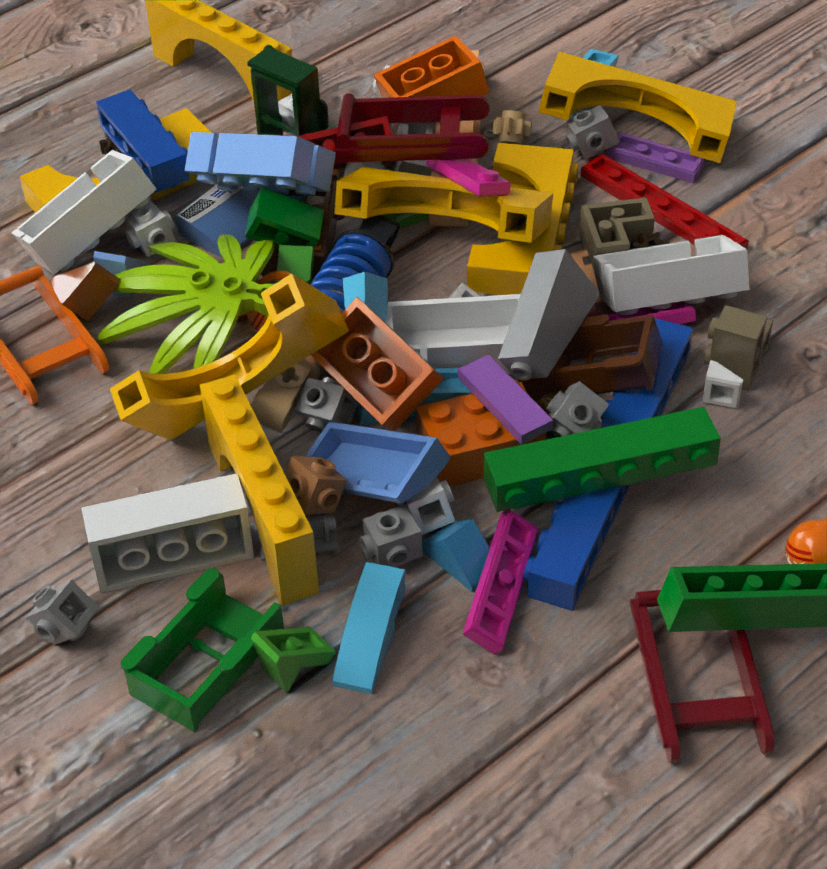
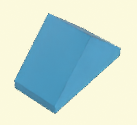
M473 519L456 521L440 527L422 540V552L471 592L477 589L490 547Z

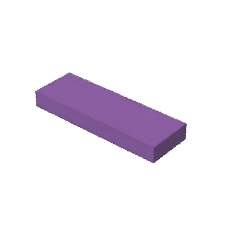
M622 132L617 134L619 143L608 148L606 151V156L613 160L690 183L696 181L706 163V159L692 156L688 151Z
M489 354L458 368V378L521 445L553 429V420Z

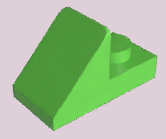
M312 627L254 631L251 637L261 667L285 692L290 690L301 667L327 665L336 652Z

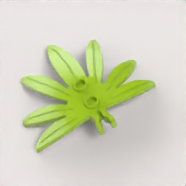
M221 234L218 237L217 243L224 263H219L203 250L184 243L165 242L148 246L150 252L190 267L148 265L114 274L120 278V283L113 292L180 295L153 299L124 312L99 333L98 341L100 345L103 346L200 309L182 321L168 335L159 348L149 373L165 374L202 335L193 369L218 360L230 338L238 316L255 310L262 315H269L261 293L274 284L265 283L259 285L255 281L275 249L273 240H261L249 247L245 259H243L242 249L238 240L230 234Z

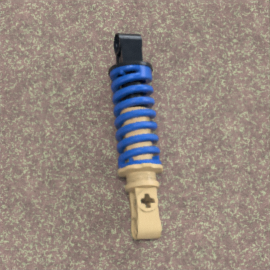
M376 215L363 219L359 229H350L342 232L335 240L333 250H331L311 285L336 300L342 313L345 310L343 278L362 272H368L388 278L394 268V257L390 248L397 236L400 224L381 215ZM310 355L267 381L258 390L251 403L259 423L282 433L297 405L298 395L304 389L307 379L323 380V377H328L329 373Z

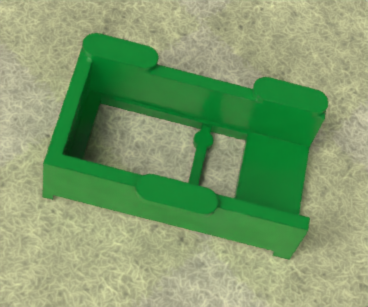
M216 568L205 570L188 588L186 597L189 602L155 638L152 636L141 638L120 662L121 668L125 673L130 696L193 732H196L200 721L258 657L251 640L254 631L284 629L280 604L274 602L262 614L226 595L223 574L219 573ZM207 626L236 643L223 655L203 644L201 639L194 638ZM188 644L192 646L193 650H200L219 661V665L189 698L156 680Z

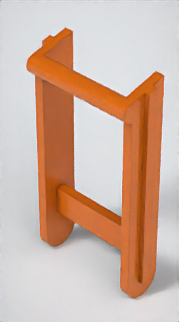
M39 265L1 280L0 296L34 282L36 290L74 339L18 363L0 338V364L31 405L38 403L39 397L30 379L87 355L101 374L110 371L104 351L73 311L61 304Z

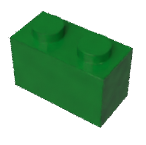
M262 187L250 207L245 237L255 241L273 240L275 246H316L320 239L324 210Z

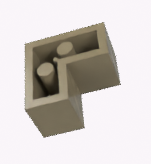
M647 197L581 205L580 238L584 250L588 251L589 256H587L589 264H592L593 270V256L630 250L631 243H639L637 235L645 232L648 238L651 237L654 231L655 218Z
M725 305L720 317H713L710 323L708 338L713 340L712 344L710 343L707 348L704 364L709 365L710 360L718 362L742 378V390L749 391L769 347L773 320L767 319V316Z

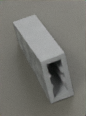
M566 249L535 253L498 357L500 362L516 380L546 378L598 299L600 292Z

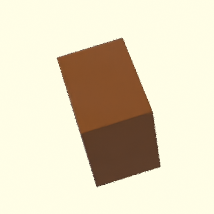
M96 262L52 277L50 284L62 305L89 321L118 287L120 278Z

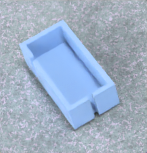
M191 132L185 171L197 175V181L207 184L218 183L217 188L226 191H237V186L243 187L245 191L259 193L260 189L264 187L283 195H288L289 190H296L295 193L300 195L315 196L316 191L330 192L336 152L315 145L298 136L219 133L218 138L216 133Z

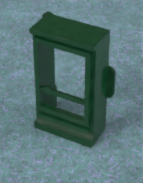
M266 45L263 51L247 62L248 66L251 67L257 135L283 136V130L296 136L326 130L329 127L328 106L324 100L320 99L317 67L277 51L271 45ZM276 85L292 91L295 128L282 123Z

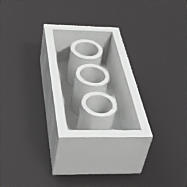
M237 473L81 508L100 593L254 558L248 510Z

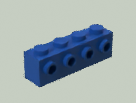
M129 89L96 101L101 128L122 154L135 159L156 187L155 193L190 180L189 172L185 171L187 149L179 146L173 133L165 130L159 117L156 114L152 115L143 99H139Z

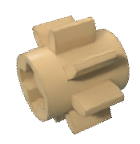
M504 110L502 118L496 117L494 119L492 134L500 135L499 143L522 145V139L530 137L532 122L525 121V113Z

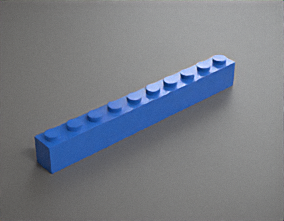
M654 318L663 345L653 389L647 390L645 386L642 389L613 392V399L606 400L609 405L601 415L602 425L600 428L661 416L690 355L693 328ZM632 352L629 353V355H636V354H637V352H635V353H632ZM621 485L598 490L593 493L564 498L563 502H556L551 516L552 525L549 530L543 529L537 546L539 552L536 558L530 557L524 570L523 578L528 580L529 598L573 611L630 485Z

